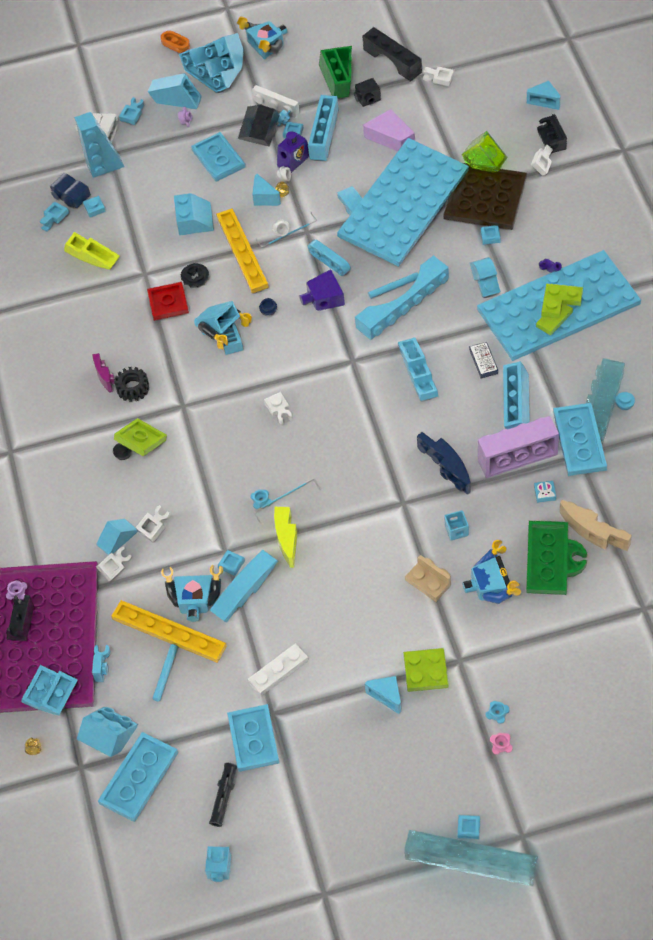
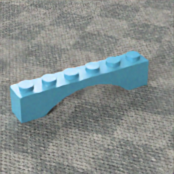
M433 255L420 265L419 275L415 283L405 294L385 304L368 306L356 315V328L370 340L375 336H379L385 328L393 325L399 317L405 315L414 305H418L428 294H432L438 286L446 283L449 279V267Z

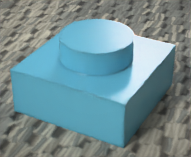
M99 196L83 201L89 218L106 212Z

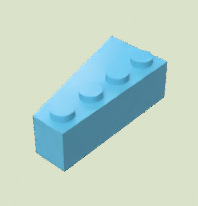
M88 112L76 116L75 121L82 149L92 177L94 178L125 167L117 150H115L93 114Z

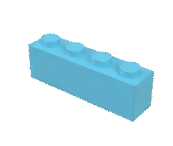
M320 96L308 144L309 158L312 160L327 161L339 111L337 96Z
M521 361L503 365L505 429H511L522 423L530 422L529 374Z

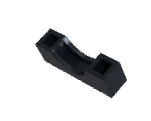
M373 27L362 35L364 51L373 57H377L379 54L387 56L394 63L398 74L410 82L422 73V58L377 28Z

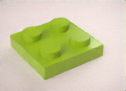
M138 418L114 433L115 441L141 456L151 452L164 443L167 438L165 433Z
M444 648L403 652L407 692L448 688Z

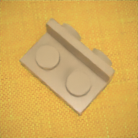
M421 555L417 558V564L405 576V581L435 602L451 586L450 574L445 569L437 567L431 559L424 558Z

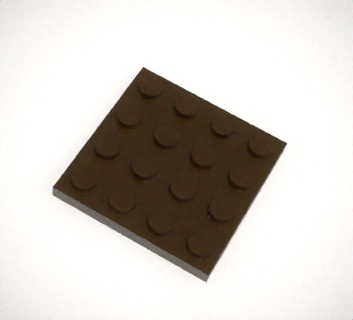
M463 163L469 166L468 171L449 196L444 211V219L484 226L497 225L499 228L513 230L527 173Z

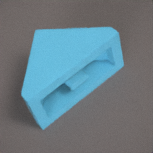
M548 80L527 89L526 104L559 110L561 96Z
M256 174L252 193L254 206H279L281 204L280 193L260 175Z
M126 519L107 521L96 544L106 554H114L138 530Z
M396 676L366 681L365 692L400 714L401 701Z

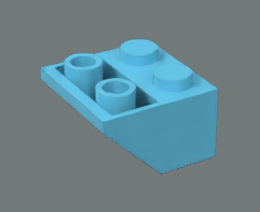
M102 707L83 717L77 740L112 757L122 751L138 724L127 716L115 713L112 708Z

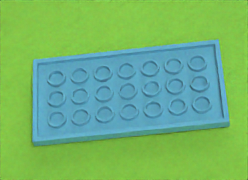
M408 138L339 229L337 237L399 267L465 176L469 166Z
M602 250L563 267L557 272L547 274L477 305V310L511 360L514 361L641 304V299L607 253ZM546 283L583 287L581 306L568 305L573 308V313L551 336L536 327V322L541 318Z

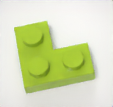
M546 283L541 317L560 318L562 304L581 306L583 287Z

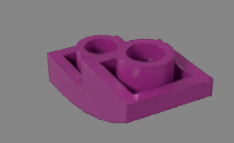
M99 353L92 354L100 382L109 393L113 392L114 374H110L105 360H101Z

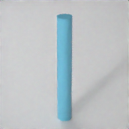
M416 272L374 289L368 292V295L371 299L415 281L419 274Z
M171 644L152 698L154 701L159 702L161 700L178 649L177 645Z

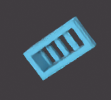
M234 322L228 327L229 329L219 334L230 337L227 338L228 342H230L228 346L223 344L226 355L243 351L241 338Z

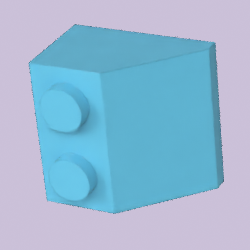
M192 193L174 195L179 236L214 231L211 203Z

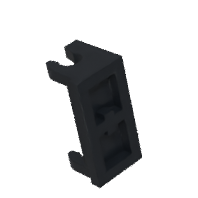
M552 114V116L540 119V124L546 122V124L537 127V132L544 146L548 145L552 148L551 154L566 150L567 136L556 115Z
M24 595V601L19 600L18 596H14V606L10 624L6 630L7 640L27 641L34 604L30 595Z

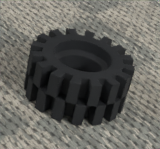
M128 367L129 370L127 371L124 368L122 369L123 373L119 371L118 376H115L114 384L117 394L120 398L123 397L124 401L128 399L129 402H132V399H135V402L139 401V397L143 399V394L147 395V390H149L146 373L142 369L138 370V367H135L134 370H132V367ZM128 382H139L135 387H125Z

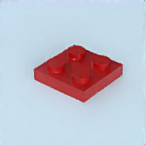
M182 281L147 289L154 321L189 313Z

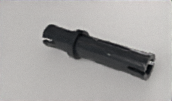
M224 764L221 780L217 783L219 788L209 824L212 826L222 827L230 792L234 789L233 780L237 770V765ZM228 778L226 789L224 791L226 779ZM223 798V801H222V804H221V808H220V812H218L221 799Z

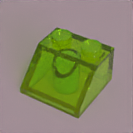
M487 131L471 141L461 154L464 161L472 168L495 173L499 171L508 158Z

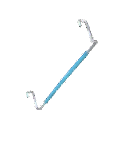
M314 222L308 223V224H306V225H304V226H302V227H300V228H298V229H295V230L289 232L287 235H289V234H291V233H293V232H295V231H297V230H300V229H302V228H304V227H306V226H308V225H310V224H312V223H314ZM281 236V237H279V238H277V239H275V240L269 242L268 244H266V245H264V246H261V248H263V247H265V246H267V245H269V244H271V243H273V242H275V241H277V240H279V239H281V238H283V237H285V236Z
M310 480V481H308V482H306V483H304V484L298 486L297 488H295V489L289 491L288 493H286V494H284V495L278 497L277 499H275V500H273V501H271V502L265 504V505L262 506L261 508H264V507L268 506L269 504H271V503H273V502H275V501L281 499L282 497H284V496L290 494L291 492H293V491H295V490L301 488L302 486L306 485L307 483L311 482L312 480ZM257 509V510L254 511V513H255V515H256L258 521L261 522L260 519L258 518L257 514H256V511L259 510V509Z

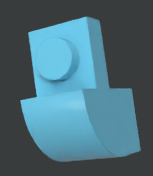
M488 257L470 262L473 278L478 281L482 297L501 292L496 277L497 271L491 258Z

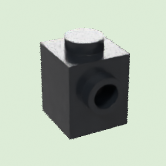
M374 78L355 84V100L359 101L362 107L381 100L380 87Z

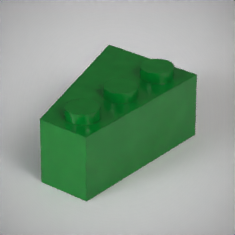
M352 46L320 50L319 67L331 95L337 96V98L349 97Z

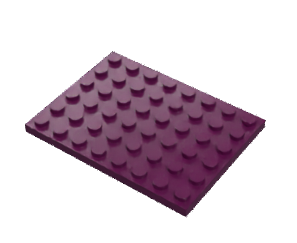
M97 561L0 568V713L38 710L21 701L40 665L56 673L61 671L77 679V683L63 709L94 707L95 680L92 669L95 655L94 647L96 645ZM13 581L27 584L24 594L30 595L34 604L27 641L7 640L6 630L9 627L14 606L13 599L8 600L6 594L8 593V584Z

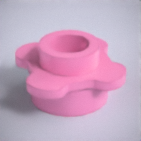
M498 733L490 737L494 754L498 755L500 752L510 753L513 747L510 745L511 737L508 733Z

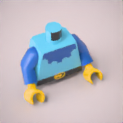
M495 540L492 543V549L471 569L472 579L462 582L464 592L476 591L481 601L485 600L500 604L512 597V594L516 596L521 594V590L516 588L520 584L515 580H509L501 556L497 555L498 553L503 554L506 552L505 546L499 548L503 543L501 540Z

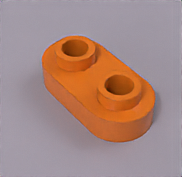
M165 31L160 36L162 45L171 50L183 53L190 49L189 39L174 31Z

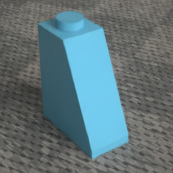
M185 73L154 79L148 90V93L157 104L197 109L202 98Z

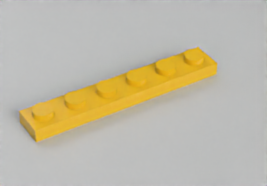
M233 208L216 213L217 220L251 293L269 288L268 282Z
M120 600L111 615L114 621L170 644L177 645L184 650L216 663L219 662L227 647L223 641Z

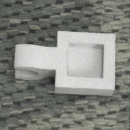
M425 67L423 80L431 81L433 79V83L449 86L454 70L437 67L434 70Z
M548 145L545 146L544 150L540 148L535 153L531 166L542 176L548 173L552 162L549 159L552 148Z

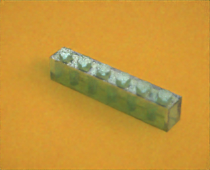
M605 358L602 359L601 365H597L595 372L597 379H593L591 384V391L593 392L592 395L588 394L586 403L592 404L602 445L625 368V363Z
M413 830L408 832L404 849L405 860L534 886L538 856Z

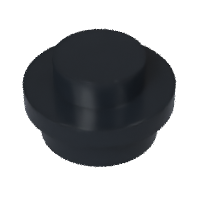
M121 443L113 447V455L119 460L128 459L132 453L131 449Z

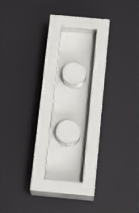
M257 85L252 89L253 99L258 104L275 108V110L280 112L283 109L286 112L290 110L291 112L288 116L297 118L300 114L297 101Z
M295 643L249 677L248 683L262 696L308 662V656Z

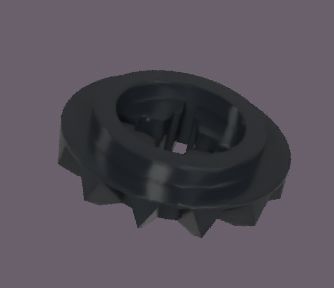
M189 264L181 271V280L184 285H189L190 288L192 286L198 288L200 284L204 285L205 281L209 280V271L202 264Z

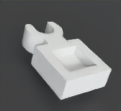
M281 392L264 399V403L273 417L278 415V422L281 425L284 424L283 417H288L290 421L292 420L289 404Z
M124 547L119 548L115 552V556L110 553L96 566L108 581L112 580L124 568L121 563H125L131 558V555L125 558L122 557L121 552L125 549Z

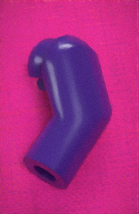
M549 259L539 262V268L541 270L546 269L550 273L557 272L562 268L560 262H553Z

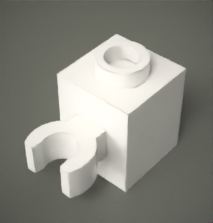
M160 505L156 507L154 516L147 512L135 527L138 532L153 543L165 529L161 521L168 519L170 516L168 511L163 516L159 515V511L162 509Z

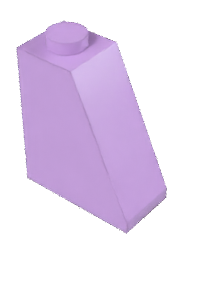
M391 109L363 124V132L366 139L399 151L408 138L415 141V133Z

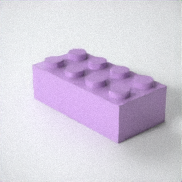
M548 416L538 418L526 424L522 423L511 429L501 430L499 433L483 436L478 439V462L485 477L489 478L558 455L559 433L551 417Z

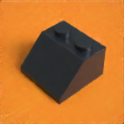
M262 105L248 106L238 139L270 147L279 118L275 108Z

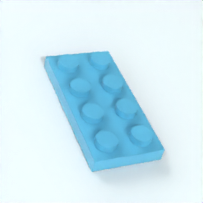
M585 403L553 408L568 476L607 471V463L592 404Z
M142 732L100 796L98 803L135 822L177 756L178 750Z

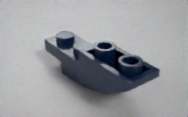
M424 432L418 434V449L422 453L429 455L436 464H439L440 475L445 480L451 481L459 491H464L467 495L470 494L469 474L456 451L442 438L435 442Z

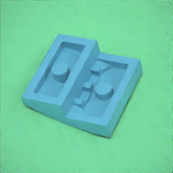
M40 665L21 702L38 710L59 716L77 683V679L61 671L56 673Z

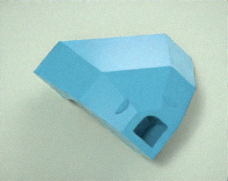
M238 33L219 38L205 46L189 49L179 54L186 72L217 93L229 88L241 70L243 46Z

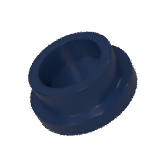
M265 298L261 301L259 310L264 315H272L277 311V304L273 299Z

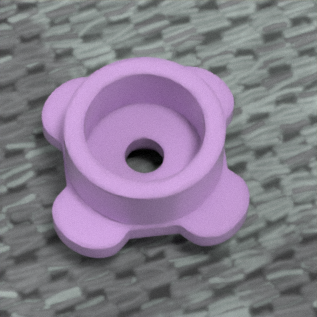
M183 107V111L178 113L179 121L182 125L186 124L187 127H190L192 114L190 111H187L186 107Z
M19 581L10 582L7 587V599L12 600L14 596H18L19 600H23L27 584Z

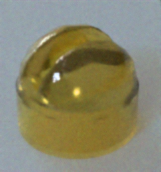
M281 181L276 184L275 189L280 193V197H285L289 194L287 183Z
M30 737L26 740V754L37 755L41 752V742L39 739Z

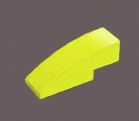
M76 232L72 234L64 247V251L73 257L109 270L120 257V255L94 239L89 238L87 240Z
M274 507V521L279 547L289 567L294 568L298 535L296 524H291L290 507Z

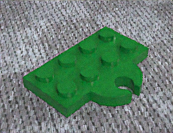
M529 520L526 593L567 595V577H574L582 573L586 568L587 560L574 561L572 559L576 555L587 558V551L579 542L568 539V522Z

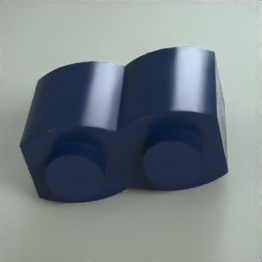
M63 173L50 185L52 196L57 200L64 201L69 207L78 208L91 195L87 185L79 180H75L66 173Z

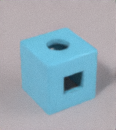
M463 510L444 515L445 528L451 541L469 536V525Z

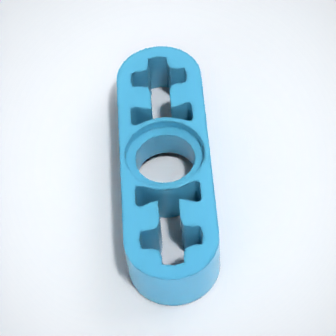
M315 239L307 246L309 252L315 258L339 275L344 276L350 271L351 268L348 262L320 241Z

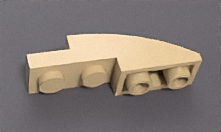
M561 500L559 513L580 536L605 550L611 544L628 551L631 545V534H628L625 530L613 528L605 522H598V514L591 509H584L573 502Z

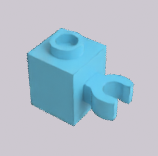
M208 846L205 867L207 879L214 882L229 880L231 864L229 847Z

